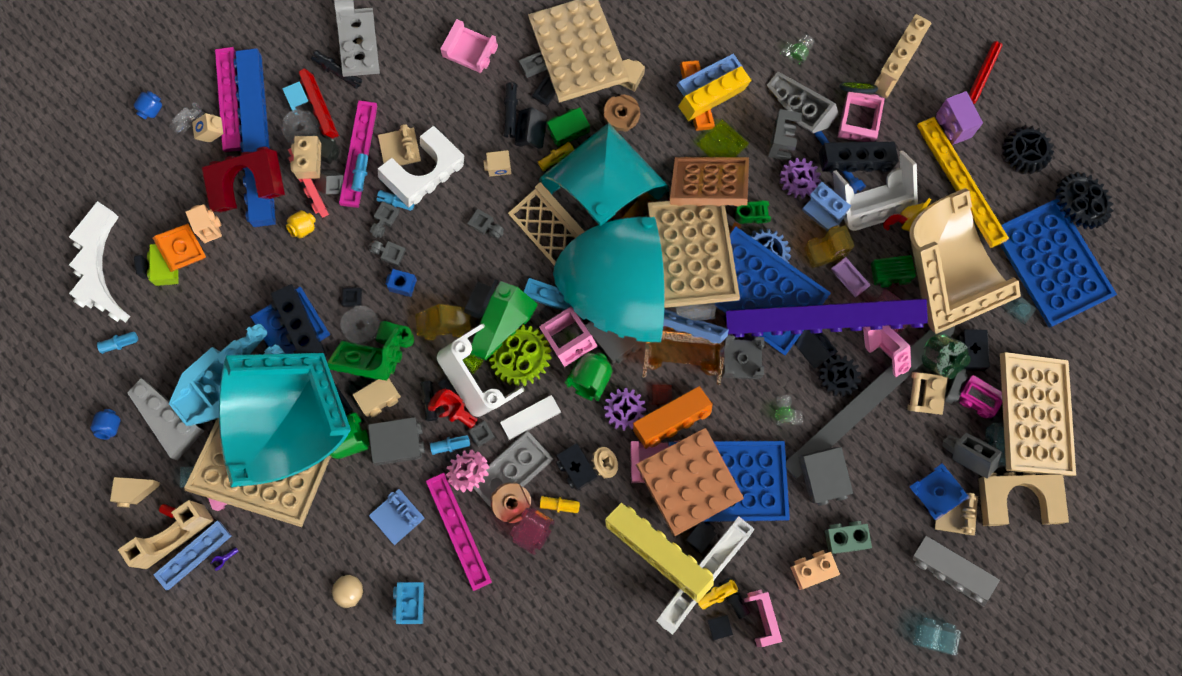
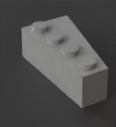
M142 378L129 390L128 395L169 457L178 461L204 430L197 424L186 426L169 405L170 400Z
M927 536L913 556L916 566L923 570L928 569L933 573L934 577L947 582L955 590L962 592L983 607L1000 581L998 578Z

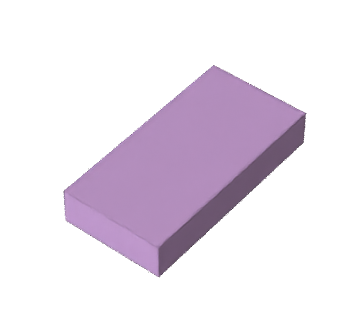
M846 257L831 268L832 272L855 298L870 286L867 280Z

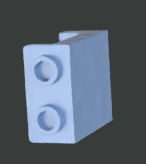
M821 182L810 194L811 200L803 207L802 211L831 234L842 222L851 205Z

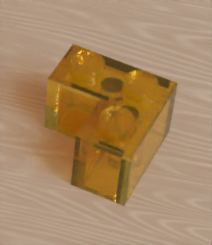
M836 225L829 229L824 238L818 239L816 237L807 241L804 250L813 269L847 257L855 245L847 226L840 227Z
M444 304L435 305L416 313L417 336L425 337L426 340H433L438 335L452 334V337H462L464 333L471 331L470 315L464 313L465 308Z

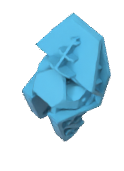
M261 324L248 327L246 329L248 331L246 337L232 341L221 352L211 347L182 373L169 405L186 426L219 418L220 382L226 355H250L267 335V331ZM276 344L264 351V354H285L280 346Z

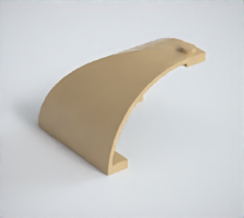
M966 188L932 203L915 218L910 228V240L921 298L927 299L928 325L935 334L1021 297L1019 281L1016 278L1006 281L988 257L974 225L970 209L972 207L970 191Z

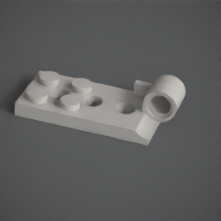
M334 0L343 77L380 74L373 8L354 9L353 0ZM354 22L361 24L358 28H354L351 25ZM356 38H361L363 40L360 44H355L353 42V40ZM358 54L365 56L362 60L355 59V56Z

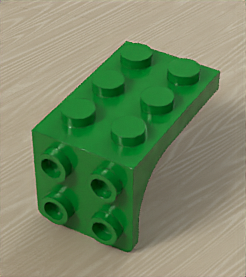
M395 328L383 348L341 341L327 362L329 369L387 381L389 376L395 372L397 363H400L402 359V351H400L402 336L400 335V329Z

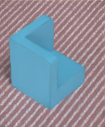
M300 81L283 88L294 114L298 113L296 106L308 102Z

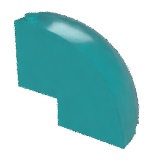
M655 217L624 218L606 222L602 226L598 225L585 231L572 240L559 255L553 271L555 284L558 291H561L564 301L574 308V312L584 320L588 319L594 323V327L604 332L609 330L621 338H624V336L637 338L636 341L661 342L665 302L664 268Z

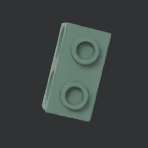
M861 521L850 522L847 527H842L841 524L829 525L830 529L825 530L828 552H831V554L872 548L868 524H861ZM854 531L861 533L862 538L860 541L854 539ZM835 533L841 535V544H837L834 541Z

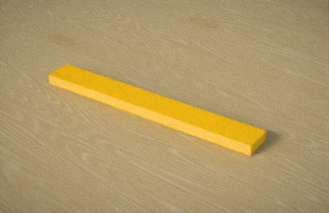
M935 117L918 123V129L956 192L964 188L970 191L972 218L990 248L1006 242L1009 237Z

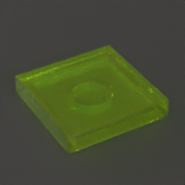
M723 119L697 143V146L709 157H737L749 145Z

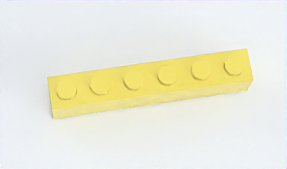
M621 503L605 519L607 529L695 602L698 603L713 586V575L707 568H701L692 556L685 555L676 543H670L660 530H654L651 524L645 518L641 519L638 517L635 510L630 506L626 507Z

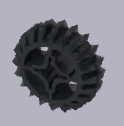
M1024 125L1011 131L1008 137L1004 139V144L1002 145V149H1004L1002 155L1007 156L1005 162H1011L1009 168L1016 166L1015 172L1022 169V174H1026L1028 171L1030 175L1046 168L1052 160L1051 156L1054 154V151L1051 150L1054 144L1049 143L1051 138L1045 137L1046 132L1041 133L1040 128L1034 130L1033 125L1029 128ZM1030 146H1032V148H1031L1030 150H1028L1026 153H1024V151H1025L1026 149H1028Z

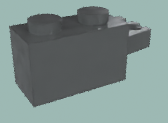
M965 433L961 438L948 435L942 445L953 454L952 460L987 479L998 468L1002 451L968 433Z

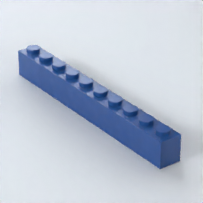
M257 48L236 51L234 66L237 70L235 82L239 88V91L236 92L238 103H240V108L237 111L238 117L241 119V125H239V132L243 139V142H240L242 153L256 152L257 148L268 147L270 149L262 56ZM248 167L244 168L243 184L247 190V193L244 194L246 205H248V211H246L247 222H250L253 227L275 225L274 198H258L254 175Z

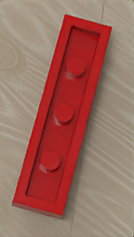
M304 68L299 71L301 76L300 83L308 93L306 97L313 105V114L320 122L319 128L323 135H327L332 139L338 137V132L315 77Z

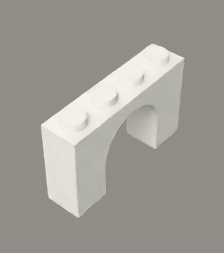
M434 126L420 136V146L437 164L432 172L423 176L409 174L393 158L378 168V178L408 208L413 204L419 203L425 194L433 192L439 183L448 180L454 171H459L464 165V154Z

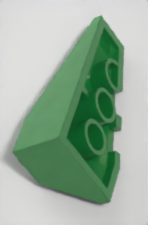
M500 281L480 325L484 323L485 327L476 332L471 344L472 351L470 355L487 360L502 346L504 340L510 335L513 336L516 333V329L522 324L525 325L530 320L538 304L518 287Z

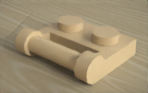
M912 372L911 400L907 410L943 415L948 376ZM921 379H925L922 406H918Z

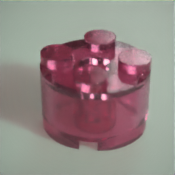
M526 508L521 515L522 520L520 524L513 527L510 535L513 536L514 544L535 555L537 554L535 549L540 550L551 534L549 527L550 524L554 526L555 520L535 508Z

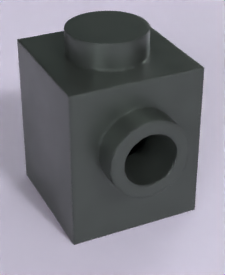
M316 134L315 136H318L321 142V161L331 165L333 160H336L339 156V148L336 141L326 136L324 138Z

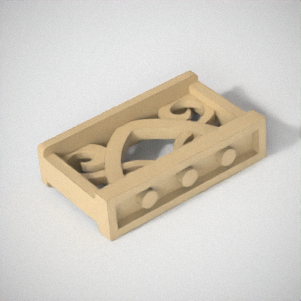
M917 14L913 17L882 68L881 74L874 84L878 87L875 93L887 99L930 27V21Z

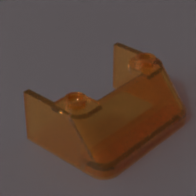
M663 326L661 342H645L642 377H646L647 368L655 370L662 366V362L700 365L701 370L706 375H716L717 385H721L725 359L724 340L721 343H712L708 339L694 337L689 333L678 332L673 328Z

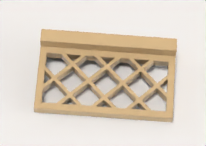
M540 182L535 186L536 189L508 214L555 266L556 261L552 258V250H564L567 237L576 238L585 231ZM537 195L540 199V207H530V200ZM519 210H527L526 219H518L514 214ZM530 210H540L539 220H529ZM543 210L552 212V221L542 220ZM539 223L538 233H530L528 231V224ZM541 224H552L551 233H541ZM563 224L564 234H554V225ZM540 237H551L550 246H541ZM564 237L563 247H553V238Z

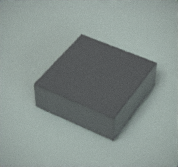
M485 420L468 430L478 447L495 438Z

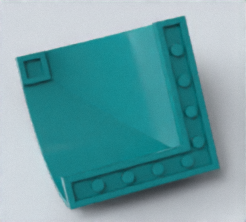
M609 122L539 179V182L551 194L563 187L588 211L600 226L641 194L646 192L656 202L669 191V186Z
M324 353L226 355L220 382L219 428L224 463L231 487L264 484L296 475L324 460L346 439L351 428Z

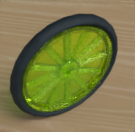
M843 82L839 84L841 90L853 93H874L878 90L876 85L863 82Z

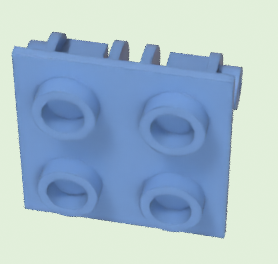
M400 489L395 493H390L387 496L388 499L369 515L394 545L425 519Z

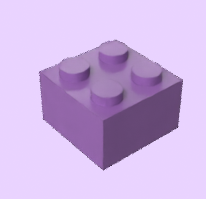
M967 91L947 98L936 113L937 122L943 126L944 133L952 145L972 138L983 124Z

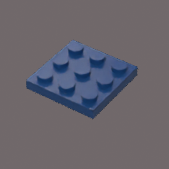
M301 287L297 288L296 290L320 341L330 336L329 331ZM269 305L250 316L255 325L261 324L267 331L264 340L268 347H273L276 344L280 346L285 354H294L293 351L296 348L294 344L290 345L286 337L288 331L286 327L283 328L278 320V317H281L279 311H275L272 305ZM293 305L288 306L285 312H290L293 309ZM296 322L293 325V329L299 328L301 322ZM303 339L301 341V346L307 345L309 339Z

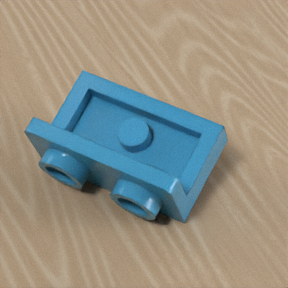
M397 582V587L393 589V598L396 599V607L393 608V620H396V624H423L424 583Z

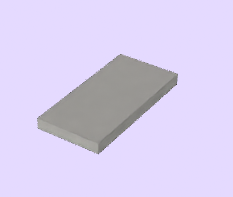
M527 430L488 465L489 468L486 471L489 474L488 476H483L485 482H479V488L475 486L473 488L491 507V495L500 485L516 482L524 487L554 459Z

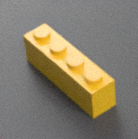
M740 66L686 95L678 107L686 119L690 121L741 93L752 80L743 67Z

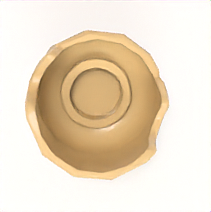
M352 575L341 576L332 588L333 600L338 606L343 608L355 606L363 595L362 583L357 577Z

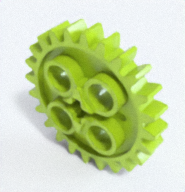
M522 325L521 330L519 328L516 329V333L504 340L502 346L491 355L493 358L489 359L491 364H494L491 368L493 371H496L495 375L500 377L502 382L507 380L509 385L514 381L517 387L520 382L526 386L528 380L533 384L534 377L541 379L539 373L545 374L546 372L543 368L550 366L546 360L552 359L548 354L552 350L550 347H547L550 344L548 340H545L544 334L540 335V331L538 329L534 331L532 326L528 330L525 325ZM515 341H519L516 347H512ZM532 347H536V350L534 352L529 353V350ZM507 359H512L509 364H505ZM529 364L526 370H522L524 365Z

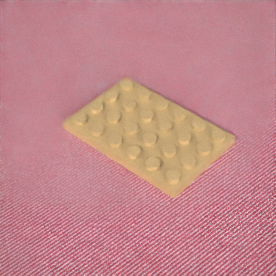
M574 0L528 14L559 102L629 81V76L599 0Z
M670 201L648 203L649 217H655L662 249L665 291L664 308L739 300L740 294L725 205L678 206L670 205Z
M1007 352L1001 353L1006 471L1076 476L1068 360Z
M217 418L184 488L185 491L302 527L331 457L328 456L313 467L281 480L258 485L231 487L224 463L219 418Z

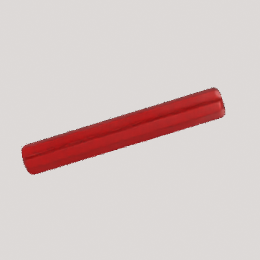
M994 41L969 93L973 104L977 102L1003 46L998 41Z

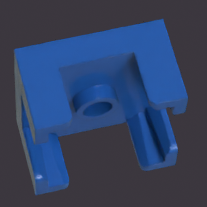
M943 463L937 466L934 472L920 482L917 481L910 486L911 490L929 510L928 512L934 520H938L969 498L968 494Z

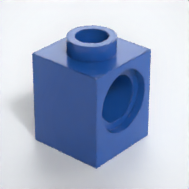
M393 269L392 273L387 276L386 285L390 292L411 297L417 279L413 274ZM405 280L402 286H396L397 281Z

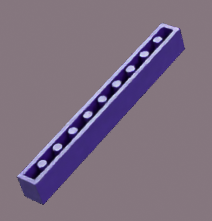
M927 299L726 311L728 334H732L735 337H744V333H752V336H763V332H771V335H783V331H791V334H803L802 330H810V333H822V329H830V332H842V328H850V331H861L862 327L869 326L870 330L883 329L882 326L891 325V329H900L905 324H911V328L923 327L924 323H928Z

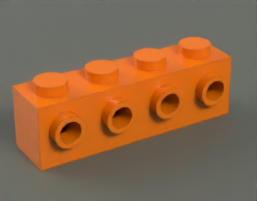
M699 386L633 423V432L645 449L656 447L660 444L661 440L675 436L679 430L691 427L699 419L707 418L712 412V403Z

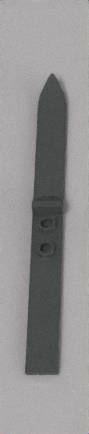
M955 326L937 334L929 330L910 348L911 367L906 373L895 377L893 375V366L891 365L786 461V469L797 479L803 473L799 456L831 448L948 341L954 332Z

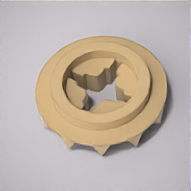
M601 447L592 453L594 458L591 461L595 465L593 469H597V475H602L605 479L611 478L617 473L618 461L615 454L609 448Z

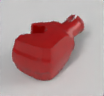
M438 390L428 404L429 411H435L440 406L444 408V413L440 414L439 418L449 416L448 420L450 422L458 419L470 429L477 422L478 418L464 410L465 403L451 390Z

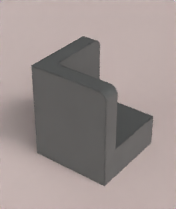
M334 170L320 171V178H316V189L324 194L341 193L343 175Z

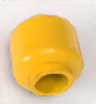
M300 210L288 217L286 228L293 237L303 238L314 231L315 218L311 213Z

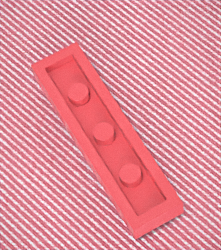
M290 148L288 151L291 156L288 159L291 163V161H294V155ZM299 179L300 183L304 182L306 186L303 188L308 198L311 197L313 200L311 206L316 214L320 213L322 218L329 215L312 179Z

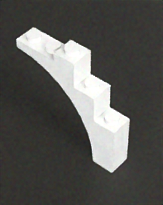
M97 201L69 236L74 241L73 245L81 250L69 264V266L75 269L73 273L81 278L69 294L75 297L73 301L81 307L87 305L92 308L94 305L102 312L106 309L110 312L108 316L117 322L121 319L126 323L130 316L111 297L102 271V256L105 242L118 216Z
M738 516L711 548L699 566L707 568L712 573L713 581L747 541L754 528ZM679 589L656 621L673 635L697 602Z

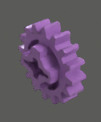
M796 158L794 163L790 160L787 165L783 166V171L780 173V177H782L780 184H784L783 190H789L787 195L794 193V198H797L798 194L804 198L806 193L810 196L817 185H819L821 180L818 178L821 174L816 173L817 166H811L812 161L806 163V158H803L802 162H799V159Z
M625 388L624 392L621 393L617 389L616 395L610 393L611 400H605L609 405L604 406V410L608 411L605 414V418H611L609 424L615 423V429L622 426V430L625 431L626 426H629L630 430H633V423L644 417L641 413H645L646 408L641 406L645 404V401H639L641 395L635 396V390L628 393L627 388ZM622 398L618 404L613 405L617 399ZM629 398L632 399L636 403V405H633L629 401ZM624 402H626L627 409H630L627 410L625 417L622 410ZM613 414H618L621 421L616 419ZM637 414L634 419L628 421V418L631 415Z

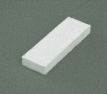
M550 395L500 423L509 440L558 415L561 411L553 396Z

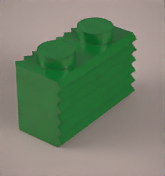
M912 256L874 259L871 263L874 285H880V287L884 288L891 286L892 283H899V285L910 284V281L916 277Z

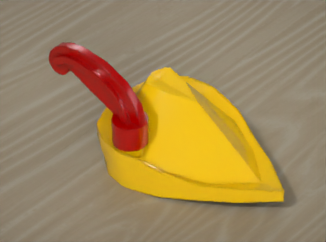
M928 198L925 203L908 206L900 214L889 216L885 220L883 227L889 230V225L900 222L903 224L901 228L910 232L913 221L929 206L931 199Z

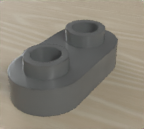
M959 366L954 369L945 392V402L952 404L954 401H958L961 395V391H959L961 384L963 385L967 379L966 369Z

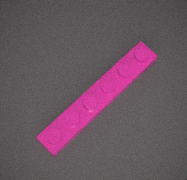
M234 47L215 49L219 108L224 133L222 135V149L224 152L241 150L240 142H242V136L239 132L241 119H239L237 111L240 108V104L236 97V92L238 91V86L235 82L237 70L234 66L236 53Z
M358 101L339 201L340 206L359 208L362 191L359 192L351 189L354 176L352 171L356 167L358 154L362 153L369 156L378 107L377 103Z
M445 473L427 480V485L473 591L492 583Z

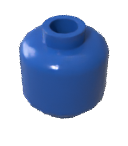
M147 91V93L141 92L134 103V108L138 110L136 114L144 119H147V117L155 118L162 108L161 98L150 91Z
M104 409V411H99L94 415L90 428L95 437L108 440L117 434L121 420L115 411Z

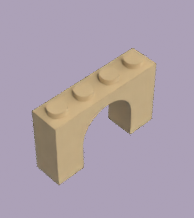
M1016 472L1004 473V476H997L996 473H992L988 479L985 477L978 479L983 526H1003L1009 524L1007 497L1010 490L1015 486L1027 487L1036 494L1040 503L1042 525L1069 523L1063 474L1036 475V473L1024 472L1023 476H1016Z
M188 500L171 512L177 521L169 528L147 539L135 537L119 548L118 551L129 567L148 569L214 522L206 507Z

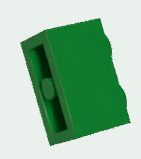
M580 107L570 109L566 114L560 117L555 116L547 122V129L557 147L590 133V125Z

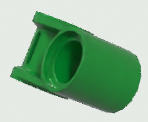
M769 201L748 202L747 205L738 206L734 213L735 220L741 224L770 222L771 217L768 212ZM740 211H745L747 216L741 215Z
M387 321L380 322L375 341L385 344L393 330L398 328L400 329V335L404 337L400 347L408 348L413 345L414 335L409 327Z

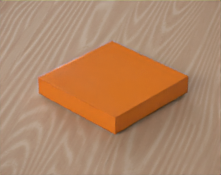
M189 224L153 237L170 272L206 258Z

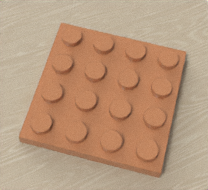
M675 157L670 205H747L749 157Z
M706 428L636 464L673 536L686 531L744 499Z

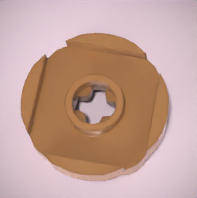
M624 94L611 97L606 102L604 120L606 123L609 122L615 130L629 131L638 123L640 108L633 97ZM625 110L626 115L619 116L617 111Z
M508 482L500 485L492 493L491 509L498 519L508 523H516L527 516L531 506V497L523 486L516 482ZM509 498L516 499L512 508L509 505L506 506Z

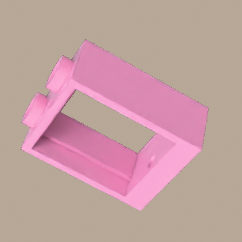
M848 92L844 101L837 137L857 142H875L878 137L885 98L875 94L868 95ZM850 103L875 109L871 130L846 124Z
M572 306L539 326L564 367L597 347L592 335L574 312ZM576 322L583 334L558 348L551 336Z

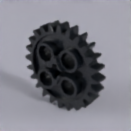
M1078 172L1074 175L1071 173L1057 184L1059 188L1055 190L1058 193L1055 198L1060 201L1056 204L1062 206L1060 212L1066 213L1065 218H1071L1070 223L1075 221L1077 227L1082 225L1084 229L1089 227L1092 230L1095 227L1099 228L1112 217L1110 213L1114 210L1110 207L1114 203L1109 201L1112 196L1106 194L1109 190H1104V184L1099 185L1098 179L1092 180L1091 174L1086 177L1084 172L1081 175Z

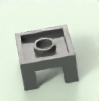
M779 109L773 127L768 157L786 161L791 160V153L779 151V148L795 150L797 139L786 137L785 135L794 136L797 125L785 123V120L800 122L802 113Z
M727 336L723 340L722 378L761 380L764 376V366H762L764 337H754L753 340H734L735 336Z

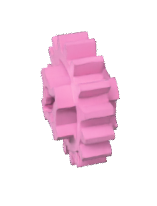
M470 450L469 454L463 451L462 456L457 454L456 460L451 459L452 466H447V469L450 471L446 474L449 478L448 482L457 491L460 489L462 492H465L467 488L471 492L473 486L479 488L478 483L485 482L483 476H488L489 474L486 471L489 468L486 463L487 460L480 452L475 453L473 450Z

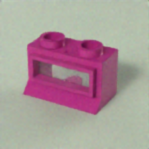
M974 375L965 381L958 399L962 406L966 408L972 407L983 418L994 417L1003 402L1001 391Z

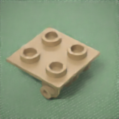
M401 125L399 131L378 135L384 163L391 158L400 166L421 161L414 127L409 128L407 125Z
M967 493L968 499L938 520H935V530L975 536L978 496H975L973 493Z

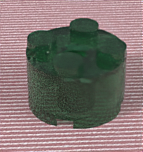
M934 335L924 346L926 350L925 355H922L924 366L943 377L955 378L970 363L971 358L968 355L967 346L948 335Z

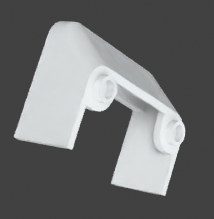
M900 151V168L894 169L888 174L887 185L854 194L852 187L849 186L837 170L833 171L834 192L851 205V208L844 217L845 224L850 230L856 231L883 223L889 216L900 214L906 207L918 204L917 164L904 151Z
M484 323L450 343L437 354V361L465 403L470 414L476 417L500 407L524 392V388L521 386L505 397L498 389H489L482 393L462 361L472 351V345L468 337L484 328Z

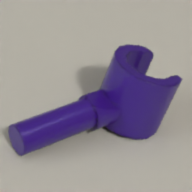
M235 548L222 557L216 556L210 564L214 561L220 562V566L215 568V571H218L223 567L225 561L239 551Z

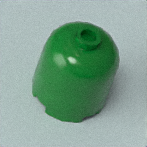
M599 352L586 353L578 359L565 380V384L568 388L571 386L575 388V394L584 399L592 401L595 398L596 401H599L611 377L612 366L604 354Z
M357 413L346 416L351 431L343 443L329 455L333 459H342L369 449V436L367 430L362 431L359 424L362 420Z

